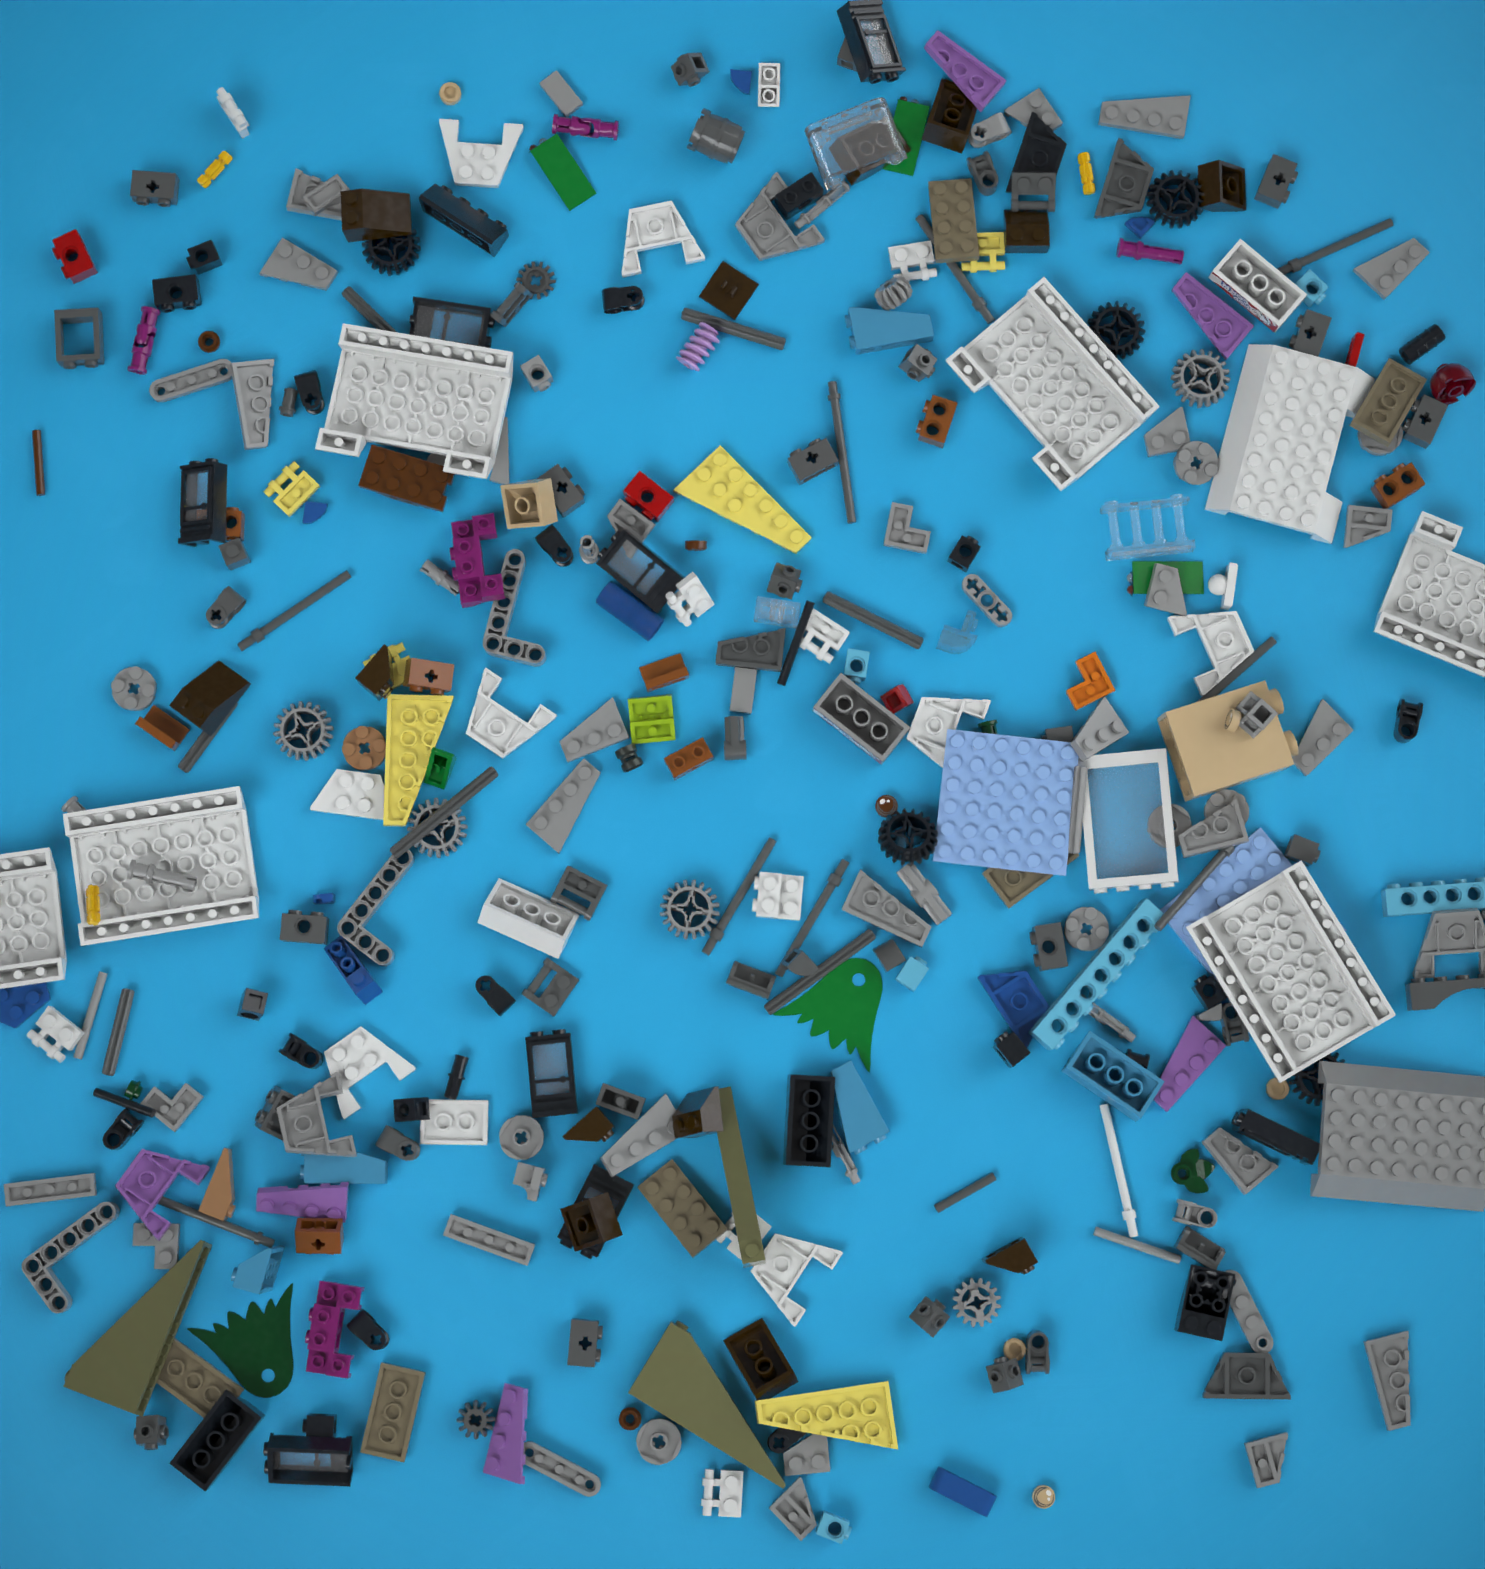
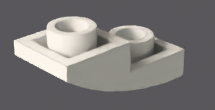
M759 63L758 107H779L780 63Z

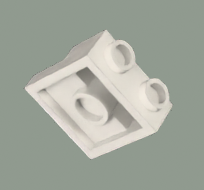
M760 872L759 877L755 876L754 890H758L757 899L753 898L752 912H756V917L800 921L804 876Z

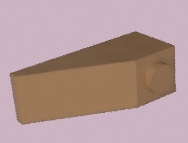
M224 1148L198 1211L219 1220L227 1221L228 1217L232 1218L236 1205H233L235 1190L232 1149Z

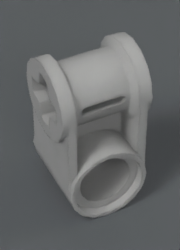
M1000 112L973 125L968 141L972 147L982 148L990 143L1006 138L1012 131L1003 113Z
M1177 1199V1211L1172 1221L1203 1228H1210L1216 1224L1217 1214L1213 1209ZM1205 1211L1212 1215V1220L1209 1224L1202 1223L1200 1219L1201 1214Z

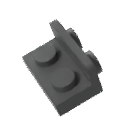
M275 1086L274 1089L268 1092L263 1109L258 1111L255 1117V1126L283 1140L276 1108L296 1096Z

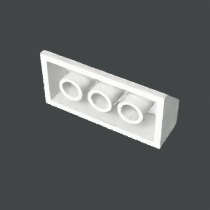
M499 878L483 904L477 923L559 959L580 914Z

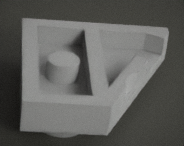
M1039 88L1004 110L1006 116L1017 119L1025 127L1028 125L1032 112H1035L1053 131L1063 124Z
M1179 407L1143 436L1148 457L1178 452V449L1183 444L1190 442L1183 407Z
M622 499L618 500L607 516L615 532L627 529L642 542L645 541L656 526ZM628 540L622 545L627 557L630 559L638 550Z
M1159 563L1154 564L1144 606L1180 616L1187 615L1177 568Z
M1287 1432L1244 1443L1256 1488L1280 1483L1281 1466L1285 1456L1286 1440L1288 1439Z
M812 1434L783 1452L785 1476L830 1472L827 1436Z
M799 1476L769 1506V1509L802 1541L817 1524L803 1480Z

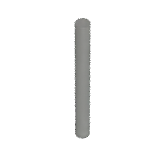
M99 971L82 1026V1031L85 1033L77 1043L74 1058L81 1060L83 1058L108 975L107 973Z
M1099 1227L1094 1229L1093 1235L1176 1264L1180 1263L1181 1255Z

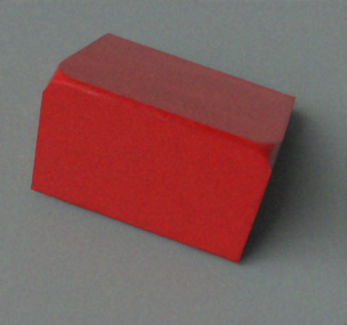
M904 684L898 685L880 696L886 708L893 714L914 703Z

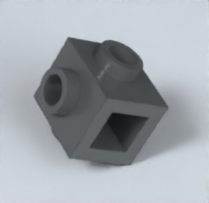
M702 53L683 54L671 66L679 86H696L701 82L700 79L710 72Z
M916 344L907 351L898 367L906 372L908 377L920 382L925 377L929 378L936 369L934 364L937 358L929 350Z
M776 563L767 592L792 600L794 592L799 593L803 580L799 579L801 570Z
M926 1296L910 1314L909 1318L931 1337H934L950 1316L944 1312L946 1307L937 1299L932 1302Z
M1006 1356L993 1359L994 1364L986 1366L993 1393L1011 1390L1024 1385L1016 1358L1007 1360Z
M160 1415L136 1417L134 1439L137 1445L144 1446V1450H157L158 1446L166 1445V1439L169 1436L166 1417Z

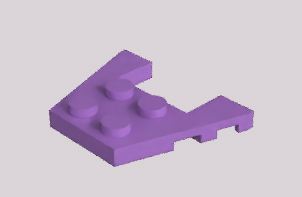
M141 1149L115 1186L155 1239L160 1241L170 1227L171 1222L155 1213L153 1209L179 1174L199 1186L209 1173L210 1167Z

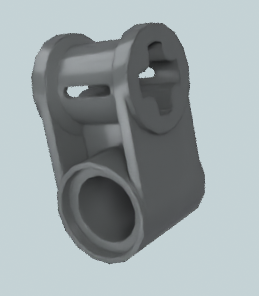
M984 151L983 155L972 159L970 157L966 158L968 169L975 180L979 192L985 196L994 194L998 185V175L988 151ZM990 180L993 182V185L986 186L983 184V181Z
M230 586L226 587L206 612L209 624L215 629L224 628L234 615L244 607L246 599ZM213 615H220L221 619L214 620Z
M1231 1003L1222 1004V1019H1220L1226 1046L1243 1040L1249 1042L1248 1030L1236 1010L1235 1016L1231 1019L1225 1015L1226 1008L1229 1006L1233 1007Z
M388 1125L385 1126L375 1144L382 1150L394 1154L405 1161L414 1160L420 1155V1146L417 1142ZM412 1146L413 1154L406 1156L407 1151L404 1148Z
M1033 1330L1027 1335L1026 1374L1031 1372L1049 1374L1050 1371L1049 1341L1047 1336L1040 1330ZM1042 1336V1345L1039 1347L1032 1346L1033 1337Z

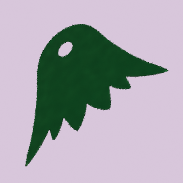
M293 1283L283 1293L276 1307L272 1299L268 1301L265 1314L256 1303L251 1302L247 1310L246 1320L234 1312H228L229 1329L217 1323H213L216 1333L203 1329L187 1328L215 1352L247 1391L258 1397L268 1398L277 1396L288 1387L293 1376V1355L290 1337V1307ZM265 1369H272L274 1371L275 1378L273 1381L265 1382L262 1379V1372Z

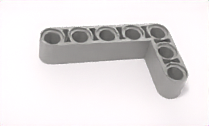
M512 549L507 552L501 570L505 598L510 599V604L507 607H500V600L493 601L483 638V647L486 653L491 656L539 667L546 661V654L541 645L507 637L526 566V560L522 551ZM513 556L521 557V562L518 565L510 564V559ZM514 577L516 582L513 586H506L504 584L505 579ZM496 619H503L505 621L502 628L497 629L493 627ZM491 640L499 642V646L494 650L487 647L488 642ZM518 645L520 652L517 655H511L509 653L511 646ZM538 650L542 653V656L539 660H532L530 654Z
M410 850L405 852L409 854V861L405 864H400L398 858H395L393 854L337 925L338 933L344 939L381 966H388L394 961V952L364 927L413 866L415 857ZM389 870L395 871V879L387 882L384 878L385 873ZM374 888H380L382 891V895L378 899L371 898V891ZM366 905L368 913L363 917H359L357 915L358 907ZM352 923L354 925L353 932L348 935L343 932L344 925ZM365 936H369L372 940L368 948H362L360 944L361 939ZM381 950L389 952V958L384 962H380L378 959V954Z
M100 1203L22 1262L23 1273L52 1312L63 1313L68 1311L72 1306V1298L51 1267L115 1221L120 1214V1208L116 1203ZM107 1205L113 1210L110 1218H106L103 1215V1209ZM88 1219L94 1222V1228L90 1232L85 1229V1222ZM70 1232L76 1237L73 1245H69L66 1241V1237ZM51 1246L57 1249V1256L54 1259L48 1255V1249ZM32 1260H36L39 1264L36 1272H32L29 1268ZM45 1278L50 1279L52 1283L51 1289L48 1291L42 1286ZM58 1296L62 1297L65 1301L62 1309L58 1308L55 1304Z

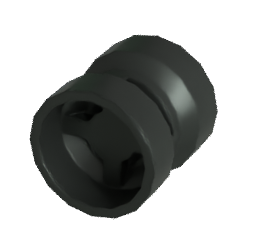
M634 743L615 751L617 759H620L622 762L621 768L624 773L644 764L641 757L636 753L637 748Z

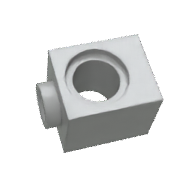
M539 355L520 365L522 373L534 392L539 390L543 392L551 387L553 377ZM537 371L544 374L539 380L532 378V375Z

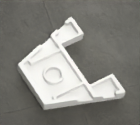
M439 119L455 185L499 188L512 153L516 149L520 135H522L523 124L504 123L502 145L458 142L459 120Z
M672 201L629 209L622 278L642 274L637 252L674 244H682L686 265L705 261L703 252L698 247L696 240L689 232Z
M1237 611L1200 615L1190 614L1167 618L1174 636L1196 628L1212 663L1213 670L1193 678L1201 697L1254 652Z
M485 668L466 735L504 759L555 720L557 715L540 704L528 723L491 699V696L503 679Z
M922 697L906 740L943 768L947 729L956 730L962 713L984 720L991 700Z
M361 1026L324 1051L330 1076L336 1072L340 1076L343 1094L336 1095L343 1119L348 1118L361 1109L349 1088L384 1063H388L399 1081L417 1070L414 1065Z
M775 1233L764 1249L765 1264L753 1266L751 1273L790 1323L796 1327L806 1309L788 1298L787 1295L812 1257L833 1270L843 1252Z

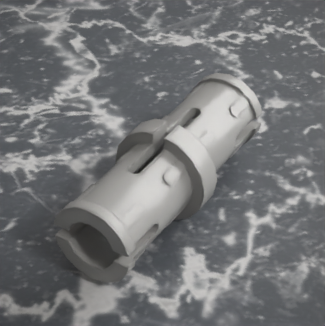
M427 559L420 571L433 579L436 585H441L456 596L459 593L458 581H454L447 570L443 571Z

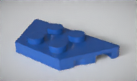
M1016 971L978 976V980L1011 1031L1018 1036L1027 1048L1033 1038L1028 1033L1029 1030L1050 1007L1028 972Z
M39 983L0 989V1022L17 1029L51 1000L47 984Z

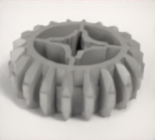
M1203 349L1199 351V355H1197L1195 350L1191 351L1190 356L1185 353L1183 360L1178 359L1176 362L1178 366H1174L1172 369L1176 374L1171 376V380L1177 381L1172 384V388H1179L1175 395L1180 396L1182 394V402H1185L1186 399L1190 400L1189 407H1192L1194 402H1197V408H1201L1203 402L1206 407H1210L1211 402L1217 404L1218 398L1222 399L1225 396L1223 391L1229 389L1226 383L1230 382V378L1225 375L1229 374L1230 371L1229 369H1222L1226 362L1219 363V355L1212 358V351H1209L1207 355H1204ZM1196 363L1205 364L1210 368L1203 369ZM1188 367L1192 379L1185 384L1184 370ZM1213 374H1216L1217 387L1213 391L1210 378ZM1205 376H1206V378L1204 379V381H1202V380H1199V381H1198V380H1197V381L1195 382V380H1196L1197 377L1200 378V377H1205ZM1200 389L1203 393L1206 394H1197L1191 390Z
M299 701V708L296 709V706L292 703L290 704L292 711L289 712L284 708L283 712L286 716H277L282 722L281 724L274 723V727L280 729V731H275L273 735L281 738L275 742L277 745L283 744L280 750L282 752L288 750L287 756L289 758L295 753V759L299 761L303 754L304 760L308 761L309 754L311 753L312 757L316 759L317 750L321 754L325 753L321 748L322 745L330 747V744L325 740L326 738L333 739V735L327 733L334 730L333 726L327 725L332 720L330 717L324 718L327 712L325 710L319 712V705H315L312 709V703L308 702L306 708H304L303 702ZM310 714L319 721L305 723L300 715ZM294 718L295 728L286 735L287 726ZM300 723L306 729H309V731H306L307 739L301 733H299V731H301ZM321 727L320 737L313 744L312 735ZM302 739L307 748L294 747L289 741Z
M434 798V805H431V802L426 800L427 807L425 809L419 804L418 808L421 812L412 811V814L417 818L416 820L409 818L408 822L414 824V827H408L407 831L411 832L427 814L429 816L447 802V799H443L441 805H439L438 798ZM459 808L451 814L453 819L444 820L439 824L440 826L443 825L440 835L436 831H431L426 835L427 837L436 836L440 843L439 846L427 844L421 839L414 847L417 848L422 845L419 851L421 854L425 853L428 849V857H432L434 851H436L437 858H441V851H444V854L449 856V848L456 852L457 848L454 844L463 845V842L458 839L459 836L463 838L467 836L461 830L467 829L468 826L460 824V822L466 820V817H458L462 810ZM455 825L454 835L446 843L445 832Z
M683 880L684 887L682 888L676 882L675 887L677 890L674 892L672 888H668L671 896L663 895L662 897L668 901L667 904H660L661 908L667 909V911L660 912V916H668L663 921V924L671 923L672 925L668 928V931L671 932L676 928V937H679L680 933L684 932L683 937L686 940L688 933H692L693 939H696L695 932L698 931L702 937L705 936L702 929L706 928L710 932L712 928L708 923H717L712 918V915L719 916L720 914L718 911H713V908L719 907V903H712L717 898L716 894L709 897L708 894L712 889L709 887L703 891V882L700 883L699 888L695 887L696 880H692L691 886H688L687 880ZM689 892L685 903L672 904L677 896ZM696 893L704 897L709 909L696 905ZM692 898L693 908L696 907L698 911L692 912L689 921H687V911L684 912L680 908L688 907ZM671 910L684 915V927L673 919ZM695 916H707L703 923L690 928L692 919Z

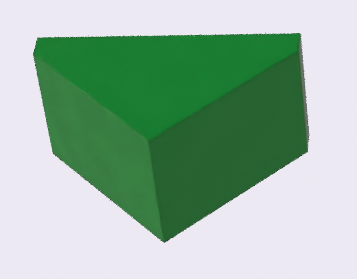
M433 747L424 783L444 790L456 761L455 755Z

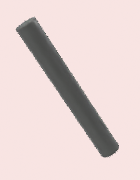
M994 1174L986 1175L935 1204L936 1211L939 1213L996 1181Z

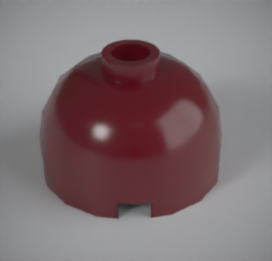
M1457 363L1440 365L1430 381V389L1434 399L1446 405L1459 401L1456 397L1462 394L1466 397L1476 385V381L1469 369Z

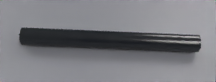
M806 600L777 681L780 685H786L812 613L814 602Z

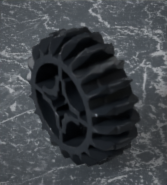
M1171 170L1169 177L1167 174L1162 173L1161 179L1155 178L1154 184L1150 185L1149 190L1151 192H1148L1146 195L1150 200L1147 201L1146 205L1152 207L1149 210L1150 214L1156 213L1155 221L1162 219V226L1168 222L1170 223V229L1174 227V224H1177V227L1180 229L1183 223L1189 226L1191 220L1195 222L1198 218L1197 215H1201L1203 210L1199 207V204L1204 201L1199 199V196H1202L1204 193L1199 192V189L1202 185H1195L1197 178L1190 180V173H1187L1184 177L1181 170L1178 171L1177 175ZM1178 185V188L1173 190L1169 188L1164 189L1166 186ZM1185 189L1190 193L1192 202L1185 196ZM1180 193L1178 197L1179 200L1175 202L1174 206L1172 207L1171 205L1173 203L1174 197H1176L1177 194ZM1159 197L1166 202L1167 210L1162 207ZM1178 209L1183 211L1187 210V212L1183 214H1173V212Z
M412 229V235H404L405 239H402V237L384 238L377 246H375V243L378 239L362 242V247L365 248L362 253L363 256L367 257V264H372L373 270L379 268L380 274L387 270L388 276H392V271H396V274L400 275L399 269L402 268L405 272H408L407 265L414 266L415 263L412 259H419V254L416 252L421 251L420 245H417L420 242V238L415 237L417 234L416 230ZM389 239H391V242L394 244V255H392L391 250H389ZM405 247H408L405 255L398 259L399 253L405 250ZM376 255H387L391 258L392 261H384L378 258Z
M1116 301L1114 307H1112L1111 303L1107 302L1106 309L1100 305L1098 312L1093 311V318H1089L1087 323L1091 325L1089 328L1116 358L1119 354L1121 359H1125L1126 353L1132 356L1134 353L1133 349L1138 350L1140 348L1138 343H1143L1144 338L1140 335L1145 334V329L1141 328L1145 323L1144 321H1137L1141 314L1137 313L1134 315V307L1130 310L1126 309L1127 303L1119 307V302ZM1113 316L1112 323L1099 326V323L1104 318ZM1121 317L1126 319L1130 325L1123 324ZM1115 323H1116L1117 331H1119L1117 337H1116L1115 331L1112 330L1113 327H1114V325H1115ZM1100 334L1102 336L1108 337L1110 339L1111 345L1106 343L1102 339ZM1133 335L1127 344L1119 346L1120 338Z
M904 808L901 814L897 810H895L893 816L888 814L878 830V843L881 844V852H885L886 858L892 857L893 863L900 860L902 866L905 862H909V865L912 866L914 861L920 865L922 858L928 860L930 854L934 853L938 842L936 838L938 832L935 830V823H930L929 816L923 818V812L915 814L914 808L911 810V813H908ZM921 842H924L922 845H920V846H918V847H916V848H913L915 845H918V844H920Z
M1335 1052L1332 1056H1330V1053L1316 1061L1311 1071L1305 1072L1301 1070L1293 1075L1295 1080H1290L1289 1084L1297 1085L1292 1090L1293 1093L1301 1091L1298 1096L1299 1100L1307 1096L1306 1104H1311L1314 1099V1105H1320L1321 1100H1323L1321 1089H1323L1324 1084H1319L1318 1078L1309 1075L1318 1073L1319 1061H1323V1059L1328 1062L1345 1063L1344 1059L1336 1060L1339 1057L1338 1052ZM1302 1078L1312 1082L1314 1093L1305 1087Z

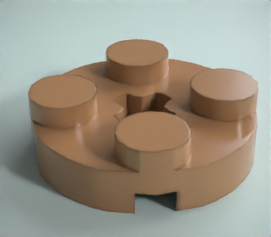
M359 726L346 735L343 741L342 752L345 760L357 770H372L379 767L385 760L386 741L383 735L375 728ZM366 743H369L370 745L368 748L370 749V752H364L363 754H361V748L359 746L361 744L365 745Z

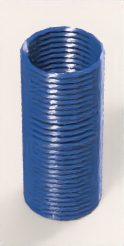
M610 581L596 599V604L630 627V629L632 628L633 631L647 641L653 638L664 622V618L639 602L636 597L634 598V596L630 595L629 592L623 590L613 581Z

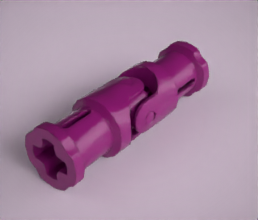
M554 114L552 134L562 132L570 133L571 136L580 134L583 137L598 139L599 137H609L616 141L618 138L619 121L612 123L603 122L601 119L579 118L577 116H572V118L558 117V114ZM592 124H593V125H594V132H593V133H590V129H591Z
M143 306L141 307V321L137 325V335L135 336L131 351L133 353L131 366H128L127 369L140 375L147 374L148 357H151L154 337L157 331L155 328L156 321L161 313L158 309Z

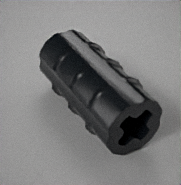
M1433 324L1401 347L1399 354L1410 365L1444 341L1446 338L1445 334L1438 325Z

